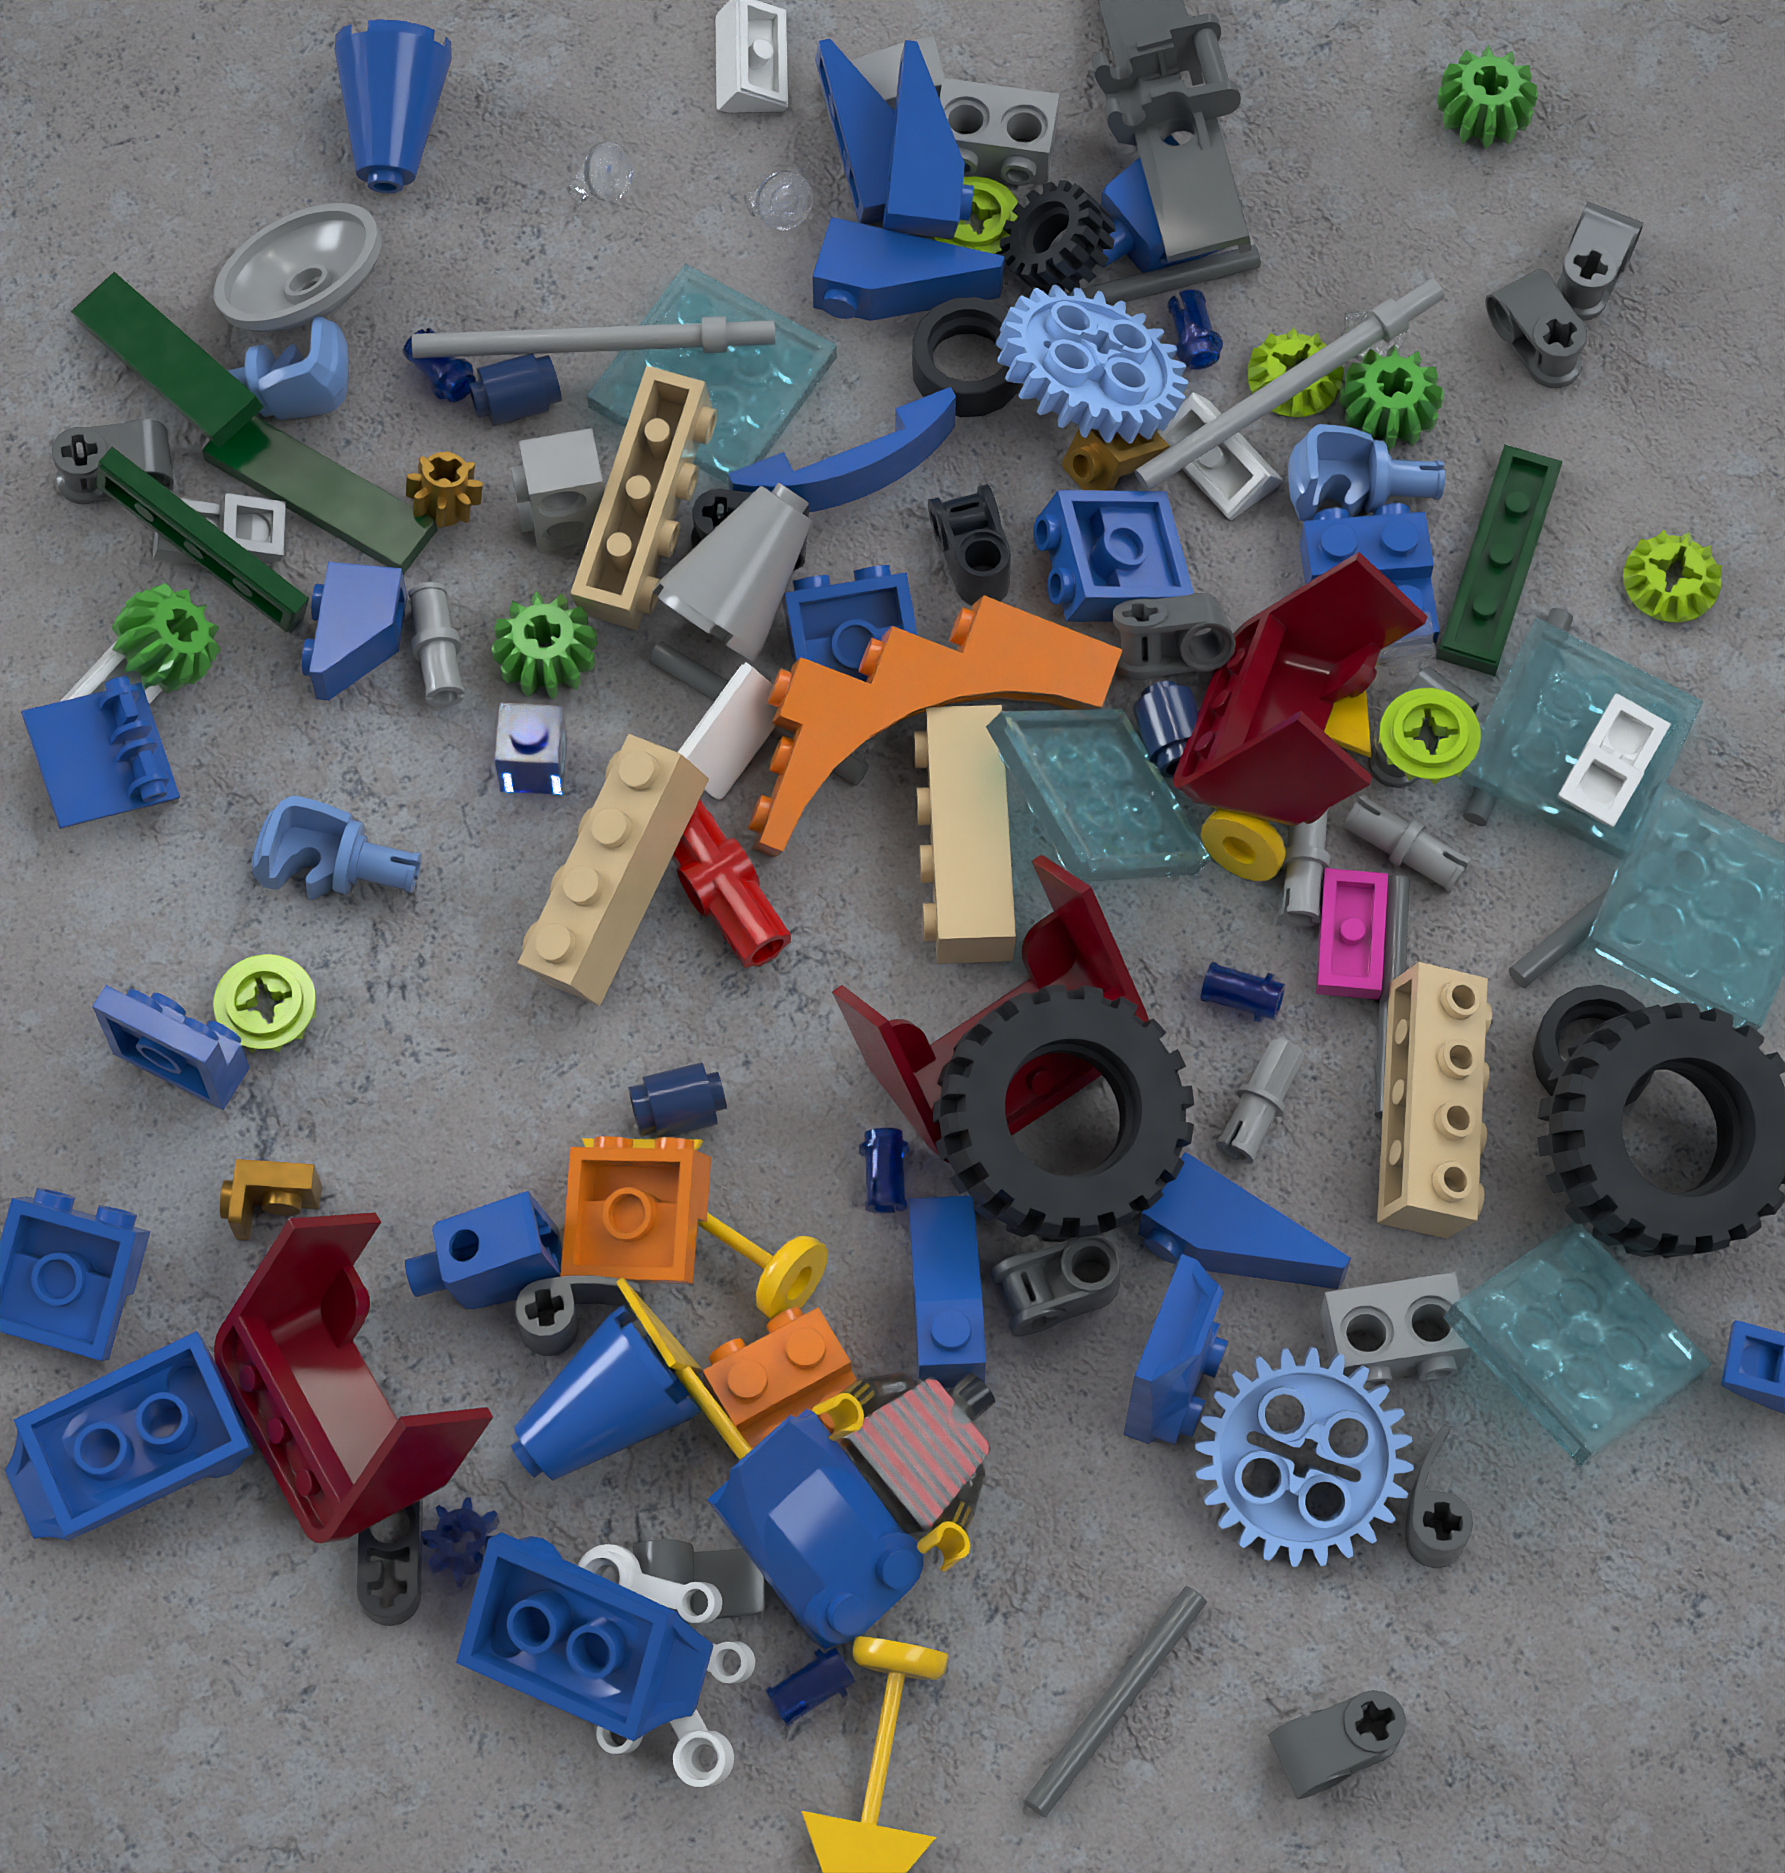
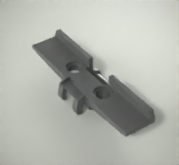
M1098 0L1115 67L1110 66L1107 55L1102 52L1095 54L1092 59L1096 81L1105 93L1107 100L1104 106V113L1107 124L1118 143L1133 145L1138 148L1168 263L1238 245L1240 254L1252 251L1248 228L1217 117L1234 112L1241 102L1237 84L1228 78L1218 43L1221 37V27L1217 16L1209 13L1188 17L1183 0ZM1189 71L1192 86L1203 84L1204 81L1206 85L1186 88L1184 80H1181L1180 72ZM1185 131L1194 135L1189 142L1183 145L1172 146L1164 143L1165 138L1175 132Z

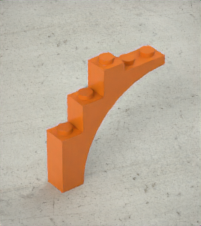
M983 595L972 605L971 610L962 607L955 620L949 642L958 645L956 650L894 626L882 636L881 641L871 638L859 667V673L868 676L866 682L800 657L792 665L790 672L780 668L767 704L777 707L771 724L794 732L792 739L785 736L781 737L769 771L779 774L771 797L762 794L759 796L750 818L748 830L757 833L752 849L774 858L781 854L805 806L833 769L863 742L904 719L925 713L928 707H943L950 704L1002 699L1041 702L1085 715H1091L1103 706L1122 649Z

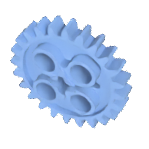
M1052 285L1048 295L1035 288L1029 298L1021 295L1015 306L1010 307L999 330L1001 333L996 341V346L1002 349L997 359L998 363L1010 367L1005 379L1008 382L1024 384L1018 396L1021 399L1036 398L1040 401L1037 409L1039 415L1047 414L1051 411L1058 414V426L1061 428L1067 426L1071 421L1078 424L1081 436L1087 438L1091 429H1096L1104 441L1108 443L1111 442L1116 432L1127 443H1133L1137 433L1146 439H1151L1156 429L1166 430L1170 420L1174 419L1185 399L1183 393L1188 385V380L1181 377L1186 368L1185 363L1173 360L1178 348L1175 345L1161 344L1159 342L1164 334L1163 329H1147L1143 326L1146 315L1140 313L1131 317L1126 314V303L1122 300L1114 306L1106 304L1105 297L1101 291H1097L1094 298L1089 299L1086 298L1081 288H1074L1070 296H1067L1058 285Z
M1309 1347L1303 1365H1296L1289 1349L1281 1348L1280 1367L1273 1370L1260 1355L1254 1358L1257 1377L1250 1381L1242 1373L1234 1370L1231 1375L1239 1391L1234 1396L1215 1390L1212 1394L1218 1404L1224 1409L1221 1417L1201 1415L1200 1421L1206 1427L1213 1430L1215 1434L1214 1439L1195 1442V1450L1212 1456V1463L1195 1470L1196 1477L1204 1480H1216L1218 1485L1203 1497L1205 1504L1216 1505L1225 1502L1228 1508L1221 1515L1218 1525L1224 1529L1240 1521L1244 1527L1240 1533L1238 1544L1243 1548L1251 1544L1258 1536L1263 1538V1558L1270 1561L1280 1545L1287 1547L1290 1564L1293 1567H1298L1304 1549H1312L1320 1566H1325L1328 1557V1546L1336 1544L1347 1558L1353 1557L1350 1537L1358 1533L1372 1544L1376 1542L1377 1539L1369 1522L1376 1517L1385 1522L1393 1523L1395 1517L1384 1505L1386 1498H1407L1408 1493L1400 1485L1393 1482L1394 1474L1413 1471L1414 1465L1404 1459L1397 1458L1395 1450L1407 1446L1413 1440L1409 1434L1392 1433L1390 1426L1405 1415L1404 1411L1401 1408H1390L1382 1411L1379 1405L1386 1398L1390 1389L1387 1385L1382 1384L1367 1392L1363 1386L1367 1380L1369 1369L1363 1365L1356 1369L1349 1377L1343 1375L1344 1355L1338 1352L1331 1359L1327 1368L1320 1366L1318 1351L1315 1347ZM1282 1394L1292 1395L1297 1398L1302 1408L1299 1423L1287 1431L1272 1429L1268 1426L1265 1419V1408L1269 1401L1275 1396ZM1352 1418L1358 1420L1364 1428V1443L1359 1450L1352 1454H1338L1329 1445V1431L1333 1424L1340 1419ZM1251 1431H1256L1287 1445L1299 1448L1303 1445L1305 1438L1314 1440L1312 1449L1317 1455L1359 1470L1360 1478L1357 1481H1350L1313 1465H1306L1302 1474L1294 1473V1462L1288 1456L1249 1443L1247 1441V1434ZM1266 1458L1276 1463L1278 1467V1482L1268 1493H1251L1242 1484V1471L1246 1464L1253 1459ZM1331 1482L1340 1488L1342 1494L1341 1506L1337 1512L1325 1518L1315 1517L1308 1513L1305 1498L1309 1489L1316 1483Z

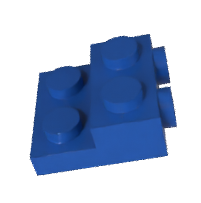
M1058 490L1036 518L1033 532L1035 545L1040 551H1048L1052 565L1047 581L1048 596L1053 604H1062L1066 622H1113V610L1117 605L1132 599H1161L1186 596L1194 593L1167 491Z
M1390 503L1377 508L1373 516L1350 517L1349 512L1345 509L1328 508L1317 512L1313 516V520L1304 521L1299 545L1305 584L1360 552L1428 616L1425 625L1387 647L1437 643L1439 625L1431 580L1434 563L1426 512L1410 513V508L1407 505Z
M879 565L853 571L855 581L831 585L829 575L794 580V591L784 593L782 604L791 655L795 662L802 657L866 682L868 676L859 673V667L871 638L881 641L882 636L892 626L918 636L907 572L891 575L890 565Z
M105 985L92 1005L113 1055L222 1110L225 1109L250 1069L243 1047L240 1044L241 1038L235 1032L215 1021L209 1020L205 1025L195 1019L186 1017L184 1008L165 995L153 993L149 997L131 988L125 995Z
M37 1188L34 1198H12L0 1240V1332L96 1360H109L127 1295L134 1294L151 1231L134 1227L137 1215L126 1210L98 1205L96 1216L74 1210L75 1197L54 1190Z

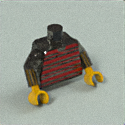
M898 1372L858 1378L838 1395L812 1408V1411L817 1416L825 1412L831 1416L834 1422V1430L830 1432L831 1435L828 1438L839 1444L904 1532L907 1534L925 1532L933 1525L932 1531L917 1543V1549L921 1554H925L931 1548L937 1546L944 1558L943 1565L940 1567L942 1572H946L969 1554L970 1540L967 1532L974 1518L986 1475L982 1461L991 1449L989 1443L973 1425V1422L996 1402L991 1390L979 1377L973 1373H968L948 1392L932 1376L914 1380L911 1376Z

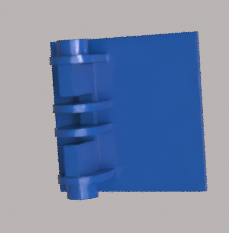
M128 676L116 677L104 684L106 691L21 712L59 829L180 798L142 682L130 684Z

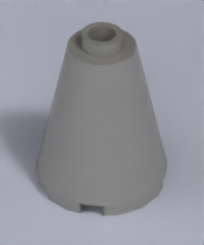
M779 482L772 492L760 486L658 581L652 593L708 634L711 633L723 641L727 640L726 646L755 662L763 649L813 521L803 514L809 503Z

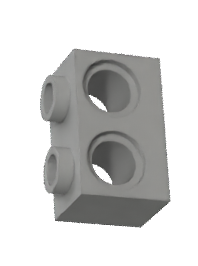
M943 78L939 99L965 163L964 177L974 175L1003 179L1014 185H1028L1030 183L1043 185L1048 183L1058 124L1060 94ZM969 131L972 134H960L957 132ZM1018 139H1027V140H1030L1031 142L1023 143V142H1018V141H1016V140H1018Z
M592 428L519 441L522 465L512 466L511 473L522 533L534 531L538 553L587 545L604 494L603 479Z
M1455 1272L1325 1292L1319 1311L1329 1363L1338 1352L1344 1355L1343 1375L1349 1377L1362 1365L1368 1368V1377L1363 1386L1366 1391L1382 1384L1389 1386L1393 1382L1392 1378L1418 1374L1420 1381H1437L1451 1377L1458 1372L1457 1368L1464 1367L1472 1348ZM1421 1320L1432 1321L1442 1329L1445 1338L1436 1342L1425 1341L1417 1336L1412 1324ZM1357 1330L1370 1332L1378 1339L1380 1348L1372 1352L1359 1351L1350 1344L1347 1335Z

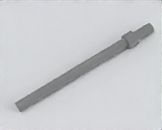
M1431 278L1397 301L1389 298L1368 312L1369 319L1134 471L1137 480L1146 491L1152 489L1381 339L1385 342L1391 341L1409 329L1410 320L1445 298L1441 286L1435 279Z
M726 316L702 317V323L412 334L413 358L701 347H703V353H727V346L775 345L774 320L726 322Z

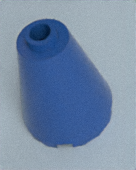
M377 19L368 20L367 31L352 34V24L344 26L335 35L334 51L356 175L362 181L367 182V187L375 192L397 193L402 191L404 185H408L415 180L451 64V41L447 37L443 44L434 41L435 30L425 25L400 20Z
M625 1304L609 1314L513 1427L519 1440L512 1444L511 1448L520 1463L532 1477L535 1478L544 1472L548 1478L554 1481L691 1420L692 1417L701 1411L698 1404L688 1398L690 1394L677 1378L675 1369L668 1366L649 1334L642 1338L632 1324L638 1317Z

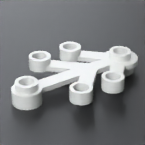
M605 1544L590 1549L578 1563V1566L599 1576H603L604 1571L608 1567H615L620 1576L619 1585L668 1608L677 1609L679 1615L689 1623H709L719 1615L722 1609V1597L714 1585L707 1582H690L684 1585L643 1574L636 1557L629 1550L619 1545ZM697 1590L703 1591L708 1599L706 1611L699 1616L690 1607L691 1596ZM736 1641L722 1642L720 1644L713 1643L714 1647L707 1671L711 1672L715 1679L722 1683H741L752 1675L755 1668V1657L752 1650L746 1644ZM731 1649L736 1651L741 1659V1667L735 1675H729L723 1667L724 1655ZM697 1709L690 1717L670 1721L679 1738L673 1753V1765L679 1778L686 1784L694 1787L713 1786L724 1781L730 1774L734 1764V1752L727 1738L719 1732L708 1731ZM597 1726L596 1736L598 1743L603 1750L611 1754L630 1753L640 1745L643 1738L642 1736L636 1741L627 1739L622 1746H619L613 1741L611 1731ZM706 1745L712 1746L718 1756L717 1764L711 1771L705 1770L699 1760L700 1752Z

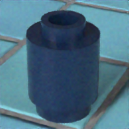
M533 353L479 367L476 369L478 380L468 383L471 399L478 418L489 416L493 426L548 412L550 404L562 401L559 382L549 355L535 358Z
M1161 681L1148 686L1142 691L1141 698L1133 705V713L1149 761L1153 766L1158 767L1161 776L1166 778L1174 777L1188 738L1191 737L1195 728L1199 712L1192 690L1187 686L1177 685L1174 681Z
M702 1062L642 1077V1084L628 1087L640 1137L656 1134L657 1138L670 1137L718 1125L716 1112L727 1109L725 1094L718 1071L706 1074Z

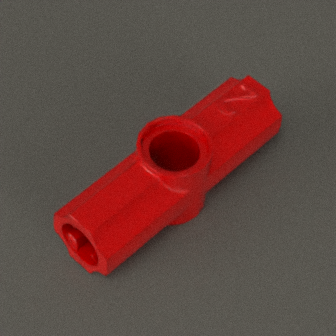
M699 799L671 857L678 867L676 870L678 878L693 906L703 917L710 915L724 940L728 942L736 958L740 960L744 968L750 966L760 967L776 958L782 949L791 943V933L760 889L759 877L745 850L735 838L727 839L712 814Z

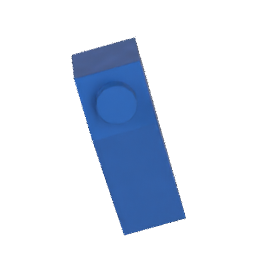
M830 38L818 41L815 62L858 223L866 225L883 221L895 111Z
M905 40L899 65L883 229L905 234L953 239L959 220L969 222L973 199V185L963 184L965 163L918 42Z
M831 217L812 276L813 308L824 310L836 318L849 319L855 317L873 321L929 311L933 307L954 298L977 297L984 300L1000 298L1003 289L1005 256Z
M1184 1152L1181 1157L1185 1163L1176 1180L1167 1183L1162 1189L1164 1196L1150 1209L1142 1212L1138 1234L1145 1238L1144 1244L1153 1254L1172 1264H1175L1180 1259L1181 1254L1197 1259L1205 1271L1338 1289L1345 1279L1351 1257L1187 1152Z
M971 1195L908 1198L918 1385L920 1384L923 1389H931L926 1382L927 1379L937 1380L943 1388L966 1387L976 1377H979L985 1383V1335L974 1199Z

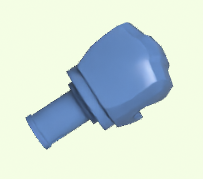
M318 316L314 317L312 321L311 349L306 359L295 344L289 345L277 360L266 345L249 347L247 350L244 367L227 371L257 396L264 407L259 411L264 417L275 416L279 420L322 415L334 411L345 401L349 381L348 344L341 328L336 323Z
M1319 424L1312 428L1295 445L1288 462L1290 499L1295 507V513L1299 521L1313 520L1316 509L1321 506L1322 502L1328 499L1341 503L1342 509L1347 510L1350 517H1355L1363 509L1366 513H1374L1377 508L1385 504L1389 496L1421 497L1440 500L1445 485L1444 462L1442 460L1415 461L1391 459L1386 443L1373 440L1371 434L1345 426Z
M290 796L280 801L277 807L270 811L265 819L252 856V872L254 878L263 887L275 890L280 889L292 875L298 873L301 869L314 866L305 877L307 899L314 900L332 889L335 893L347 895L352 885L357 884L359 879L404 889L405 892L412 893L416 886V881L413 880L418 879L422 854L369 843L367 835H364V822L353 820L350 813L316 800Z

